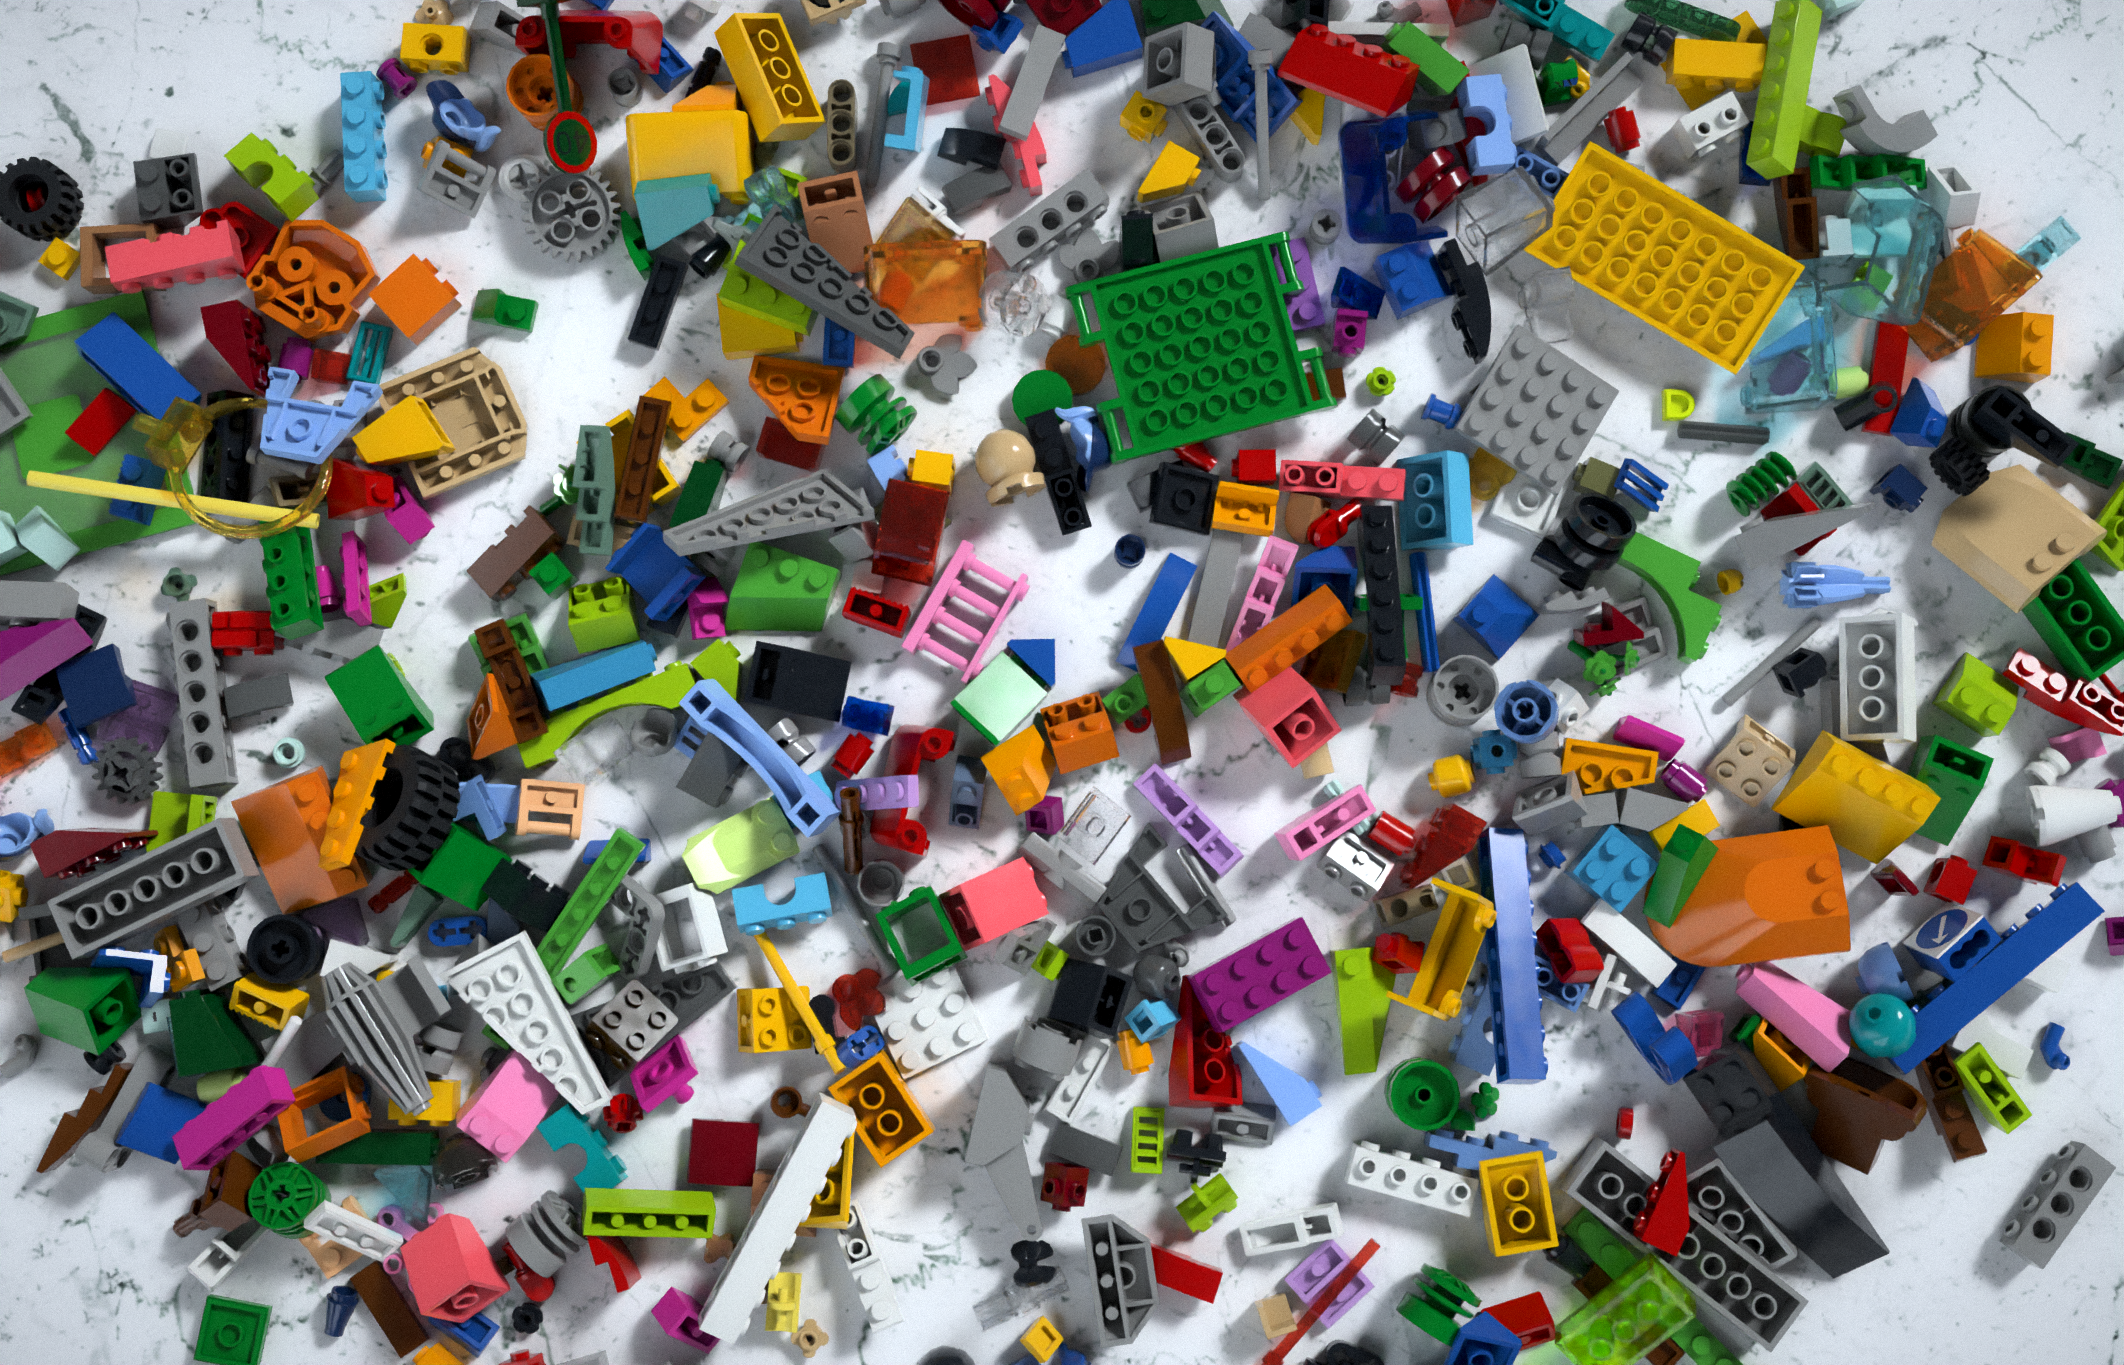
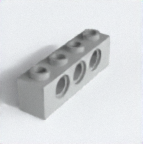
M1087 168L990 237V248L1010 275L1017 271L1023 273L1034 264L1033 260L1039 255L1043 254L1046 256L1058 247L1060 240L1066 236L1072 238L1083 229L1082 225L1088 220L1092 219L1095 221L1102 217L1108 210L1109 196ZM1072 202H1079L1084 208L1080 212H1072L1067 206ZM1053 219L1059 223V226L1054 230H1048L1043 226V223L1046 220ZM1023 237H1031L1035 241L1031 247L1027 248L1020 246L1018 242Z
M2071 1140L2070 1143L2060 1149L2057 1155L2058 1160L2051 1169L2046 1170L2039 1180L2040 1185L2033 1194L2028 1195L2021 1204L2022 1210L2015 1219L2006 1224L2003 1229L2004 1235L1999 1240L2028 1264L2040 1269L2046 1267L2116 1169L2113 1164L2084 1143ZM2075 1170L2077 1173L2076 1181L2073 1184H2071L2069 1181V1176L2071 1172ZM2057 1195L2059 1199L2058 1206L2052 1209L2051 1201ZM2039 1221L2041 1225L2040 1231L2034 1235L2033 1225Z

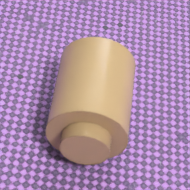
M1327 742L1300 763L1304 780L1334 773Z

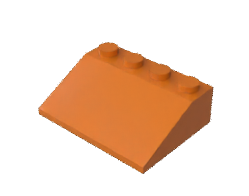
M322 765L231 801L282 914L292 913L341 897L368 886L373 878L365 859L356 854L353 855L348 866L330 871L318 867L321 855L320 848L324 842L327 818L330 814L334 798L333 788Z

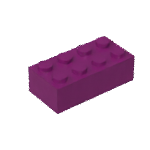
M1303 917L1289 920L1186 977L1214 1031L1225 1032L1332 972Z

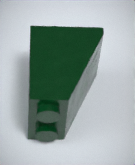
M209 988L180 992V999L169 1001L179 1077L241 1067L264 1061V1054L234 1009L230 1010V1001L224 992L212 994Z

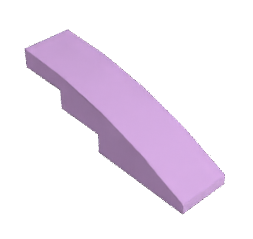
M1156 763L1133 783L1139 792L1221 878L1244 858L1239 849Z

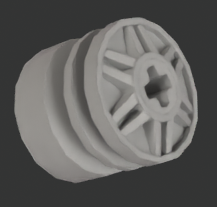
M1459 655L1448 659L1434 673L1427 686L1426 700L1430 711L1439 721L1449 726L1465 727L1475 724L1494 706L1499 694V682L1495 671L1486 661L1472 655ZM1462 688L1465 690V693L1463 694L1464 697L1459 700L1455 695L1456 691Z
M548 1190L541 1196V1202L537 1200L531 1205L533 1216L524 1212L505 1228L509 1243L519 1257L533 1271L546 1278H549L566 1263L564 1252L575 1255L580 1250L579 1246L584 1247L588 1243L587 1236L583 1235L580 1214L562 1196L551 1190Z

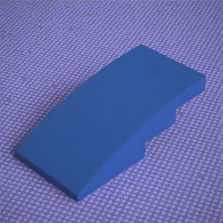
M1213 11L1200 27L1213 31L1215 36L1216 82L1218 84L1216 88L1223 99L1219 105L1232 121L1240 123L1257 143L1255 71L1251 70V64H1248V51L1256 49L1220 14ZM1271 64L1270 69H1267L1269 139L1303 102L1285 79L1277 76L1278 72Z

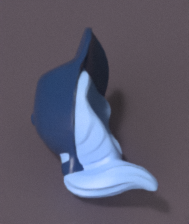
M435 80L427 84L426 92L433 106L432 123L439 133L454 142H467L477 152L487 151L492 146L496 135L501 132V129L498 126L486 127L485 116L451 82Z
M1080 406L1070 409L1056 407L1055 413L1057 416L1071 423L1070 433L1077 449L1075 458L1077 463H1079L1077 480L1080 489L1084 492H1089L1094 473L1105 470L1112 464L1110 459L1112 451L1107 432L1100 428L1097 412L1091 407Z
M47 809L37 810L34 818L20 812L0 816V862L13 861L23 857L31 850L30 843L54 831V823L47 814Z

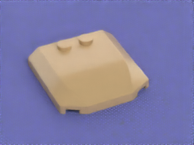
M476 347L379 385L383 390L379 401L384 413L409 395L424 399L456 448L452 453L408 461V465L424 500L526 459L527 422L502 368L484 356Z
M2021 464L1990 472L1988 475L1989 479L1969 496L1961 495L1945 508L1931 544L2015 613H2019L2040 594L2041 589L2080 555L2084 556L2104 539L2108 532Z

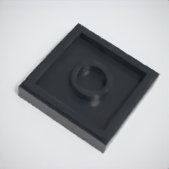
M1161 462L1158 469L1149 523L1203 536L1209 535L1219 475L1168 462Z

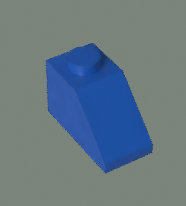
M1912 377L1890 433L1907 446L1937 448L1949 420L1935 391L1919 378Z

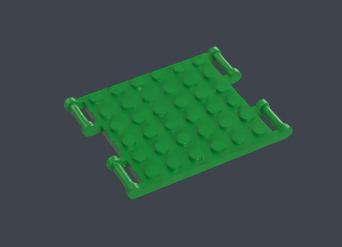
M1287 231L1070 285L1064 289L1067 299L1071 300L1080 333L1078 338L1080 348H1089L1104 342L1119 398L1096 405L1098 414L1102 415L1110 443L1112 465L1122 464L1140 457L1311 413L1328 411L1338 406L1336 398L1331 395L1321 360L1324 357L1321 347L1298 351L1283 296L1297 295L1304 292L1305 289L1303 282L1297 276L1288 244L1291 240ZM1270 247H1277L1287 281L1285 284H1279ZM1091 293L1100 326V331L1093 333L1082 298L1083 295ZM1304 362H1310L1320 400H1312L1302 365ZM1120 409L1123 410L1133 447L1125 450L1114 415V411Z

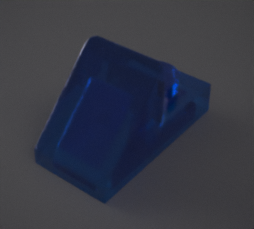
M1340 267L1331 293V307L1368 311L1367 319L1377 320L1386 291L1348 268Z

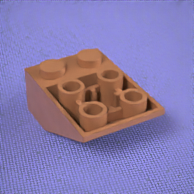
M852 171L797 183L810 242L819 243L851 274L878 269L858 172Z

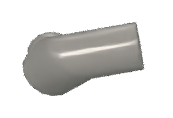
M1383 1L1377 6V17L1380 22H1411L1422 15L1421 7L1417 2H1413L1401 10L1394 8L1393 4L1389 1Z

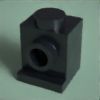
M1802 647L1772 666L1783 692L1800 699L1805 696L1804 689L1815 686L1819 679L1828 674L1826 670L1827 663L1824 657L1818 652Z

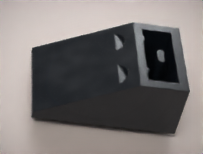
M756 641L744 702L753 706L840 722L852 662L791 647Z

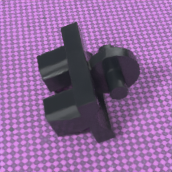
M1177 1129L1172 1144L1169 1145L1166 1160L1183 1162L1179 1164V1173L1190 1174L1191 1184L1194 1182L1197 1184L1198 1175L1210 1177L1211 1167H1223V1163L1226 1161V1152L1223 1151L1221 1135L1205 1134L1203 1148L1191 1147L1193 1132Z

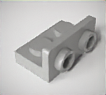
M1347 830L1335 838L1325 856L1318 862L1317 868L1322 870L1329 879L1335 880L1346 887L1353 896L1368 901L1379 891L1395 863Z

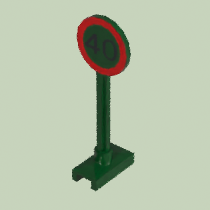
M517 0V7L540 8L542 20L545 21L558 104V113L547 122L543 132V146L546 155L553 166L563 173H581L586 171L594 162L597 154V139L594 129L588 120L579 113L573 112L558 20V18H561L559 3L571 0Z

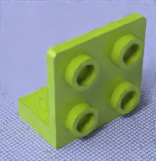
M155 791L153 793L149 830H157L159 835L148 840L149 845L146 847V851L150 852L214 821L218 797Z

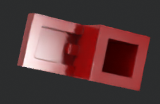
M1991 835L1982 865L1997 873L2023 882L2058 887L2067 857L2058 853L2033 849L2020 841Z

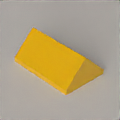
M855 1131L849 1139L845 1138L840 1147L842 1153L839 1161L834 1167H829L825 1175L827 1180L822 1192L819 1195H814L810 1203L812 1207L807 1220L804 1223L800 1222L798 1226L847 1229Z

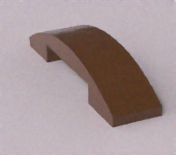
M499 619L474 630L483 655L490 663L509 711L507 716L518 744L521 745L549 733L545 714L533 680L505 619Z
M1163 639L1132 647L1155 731L1154 738L1161 765L1191 757L1181 700Z

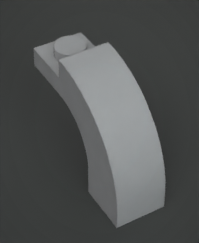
M1861 85L1840 91L1833 97L1839 113L1847 122V125L1839 131L1849 144L1866 155L1874 157L1881 153L1889 155L1904 154L1924 147L1938 136L1924 109L1904 115L1894 124L1886 122L1877 114Z

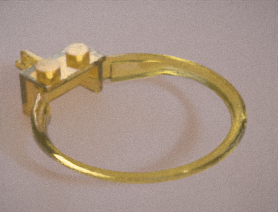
M176 396L161 420L140 413V415H135L133 419L135 422L132 425V429L150 436L144 448L154 465L168 470L171 489L183 511L204 529L235 539H257L276 535L306 519L319 506L328 491L333 473L332 453L320 464L319 476L312 492L295 510L280 519L265 524L253 526L232 525L217 521L203 513L187 495L182 475L213 428V424L210 423L213 419L241 409H267V400L231 398L201 408L195 403Z

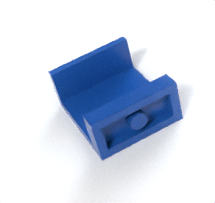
M644 523L634 529L631 533V539L622 548L613 553L611 561L605 569L610 573L621 574L648 604L644 612L652 620L667 621L706 576L687 555L679 557L664 543L663 529L660 526Z

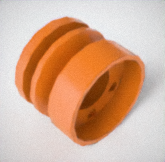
M531 54L521 58L511 68L507 77L506 92L511 104L534 128L543 132L547 122L558 113V104L550 56L546 54ZM566 70L572 110L581 115L584 96L580 85Z

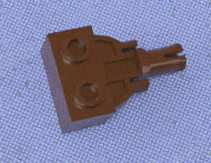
M234 1150L210 1169L204 1194L192 1201L188 1213L174 1221L173 1231L175 1234L185 1238L196 1229L205 1231L210 1227H222L231 1232L240 1225L249 1222L253 1217L248 1206L249 1190L254 1179L262 1172L263 1167Z

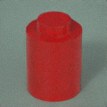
M1385 811L1379 814L1367 835L1368 838L1397 856H1401L1403 852L1409 854L1417 842V838L1414 837L1415 830Z

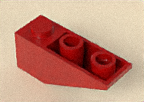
M1672 1147L1670 1153L1666 1152L1661 1159L1659 1169L1662 1171L1657 1182H1652L1647 1191L1646 1199H1648L1644 1211H1640L1634 1220L1633 1228L1635 1231L1633 1235L1677 1257L1690 1228L1685 1153Z

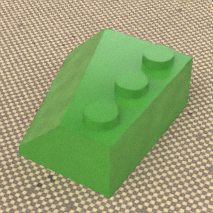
M761 542L749 543L730 595L725 620V631L776 630L822 632L842 574L839 569Z

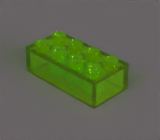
M1649 1252L1556 1326L1555 1346L1574 1365H1634L1697 1316L1696 1297Z

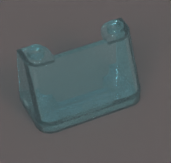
M1826 279L1795 282L1748 356L1750 380L1740 390V402L1742 406H1745V414L1819 410L1836 398L1838 382L1830 290Z

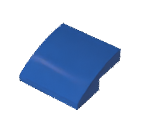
M146 1082L134 1111L128 1112L115 1143L171 1164H176L180 1158L172 1136L180 1131L186 1122L195 1119L205 1111V1107L208 1104L157 1084Z

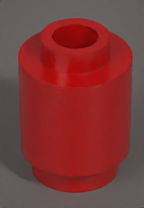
M1623 106L1607 112L1609 118L1604 119L1603 122L1611 148H1615L1616 154L1639 147L1638 139L1641 138L1633 110L1627 111L1626 107Z
M860 732L856 736L849 733L832 756L834 760L830 765L851 779L854 773L857 775L875 752L870 748L873 742Z

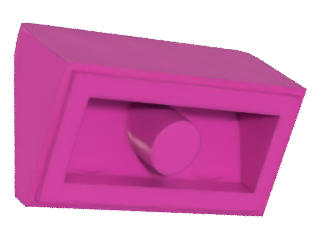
M1631 715L1619 719L1613 734L1614 740L1633 748L1659 752L1658 758L1666 762L1672 760L1685 743L1684 738Z

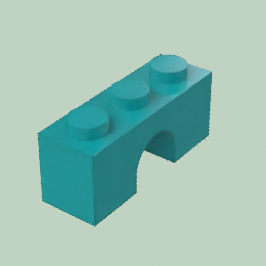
M569 1102L536 1127L554 1152L569 1143L578 1144L585 1150L587 1164L584 1170L573 1178L583 1193L585 1188H614L628 1177L625 1173L627 1170L625 1163L618 1155L613 1156L607 1148L609 1142L601 1130H595L588 1121L591 1118L589 1113L587 1112L582 1115Z

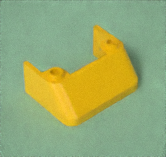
M1433 877L1431 883L1448 893V897L1423 957L1420 971L1416 975L1408 998L1391 991L1387 992L1386 997L1447 1022L1451 1017L1455 1018L1461 1009L1462 1000H1460L1487 928L1490 929L1493 926L1497 912L1494 910V904L1480 894Z

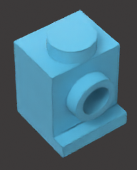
M1169 998L1157 1002L1154 999L1149 1001L1147 999L1142 1000L1125 1017V1020L1141 1043L1164 1036L1182 1019Z

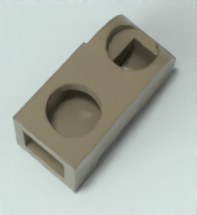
M1431 884L1373 900L1381 927H1391L1439 908Z

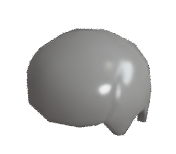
M651 708L647 710L646 716L643 719L634 720L631 728L632 731L630 732V741L633 748L645 756L654 757L665 754L674 747L678 737V726L672 713L665 709Z
M875 859L861 869L858 875L857 889L861 898L871 906L887 907L892 901H896L902 895L905 877L901 868L890 859Z
M266 1124L246 1142V1146L264 1169L275 1163L287 1162L290 1157L285 1152L281 1130L272 1125Z

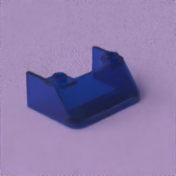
M1431 109L1393 113L1386 118L1372 116L1352 119L1341 125L1338 131L1346 224L1348 235L1355 242L1360 244H1404L1448 237V231L1438 225L1417 228L1416 222L1411 215L1405 212H1390L1385 151L1397 150L1406 143L1408 138L1407 122L1438 118L1437 111Z

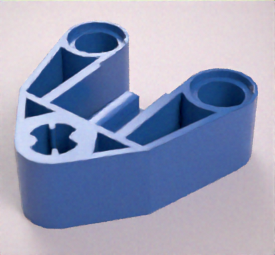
M1634 991L1611 1010L1612 1015L1635 1048L1667 1085L1675 1084L1699 1064L1694 1047L1684 1033L1676 1026H1673L1666 1032L1650 1004L1637 991Z

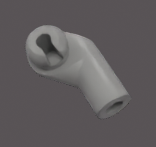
M1177 939L1162 944L1167 958L1173 960L1177 967L1187 965L1190 958L1189 951Z
M20 1034L15 1038L16 1057L0 1065V1071L4 1077L10 1078L34 1063L38 1044L32 1035Z

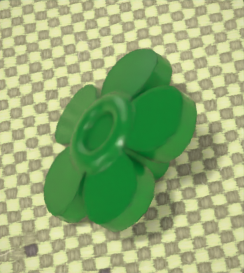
M1482 1082L1479 1085L1480 1093L1475 1092L1471 1097L1472 1105L1477 1106L1475 1115L1478 1118H1485L1487 1114L1494 1115L1497 1111V1104L1494 1101L1499 1099V1090L1491 1087V1084L1488 1082Z

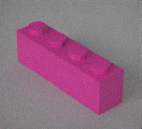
M262 1065L252 1069L246 1078L238 1084L231 1086L226 1094L217 1101L207 1105L205 1111L195 1119L186 1122L183 1128L172 1136L184 1170L208 1171L296 1101L284 1068Z

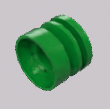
M876 374L862 383L842 403L835 415V419L849 434L863 428L857 441L861 446L868 444L866 451L871 456L896 443L905 434L917 415V410L912 405L905 407L907 401L903 396L889 402L895 392V388L881 374Z
M280 1162L265 1168L254 1179L249 1190L248 1206L253 1218L277 1235L289 1239L305 1238L314 1232L304 1228V1219L324 1200L331 1203V1193L326 1183L302 1165L293 1162ZM290 1193L289 1198H284L281 1202L282 1197H286Z
M1424 1263L1420 1270L1431 1278V1281L1428 1283L1419 1277H1415L1413 1281L1424 1291L1420 1297L1414 1293L1406 1292L1396 1310L1424 1332L1452 1347L1460 1327H1462L1454 1319L1456 1314L1470 1319L1474 1315L1462 1304L1465 1301L1478 1308L1482 1300L1471 1291L1467 1284L1444 1269L1435 1268Z

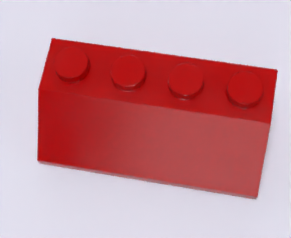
M1312 24L1298 32L1278 69L1277 76L1386 118L1412 99L1420 65L1410 62L1411 60L1406 56L1391 55L1383 52L1380 46L1373 44L1365 45L1357 42L1351 35H1339L1329 31V28L1324 25Z

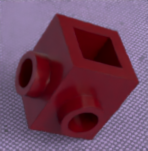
M1045 1162L1040 1200L1051 1203L1052 1209L1070 1212L1071 1207H1084L1089 1168L1066 1162Z

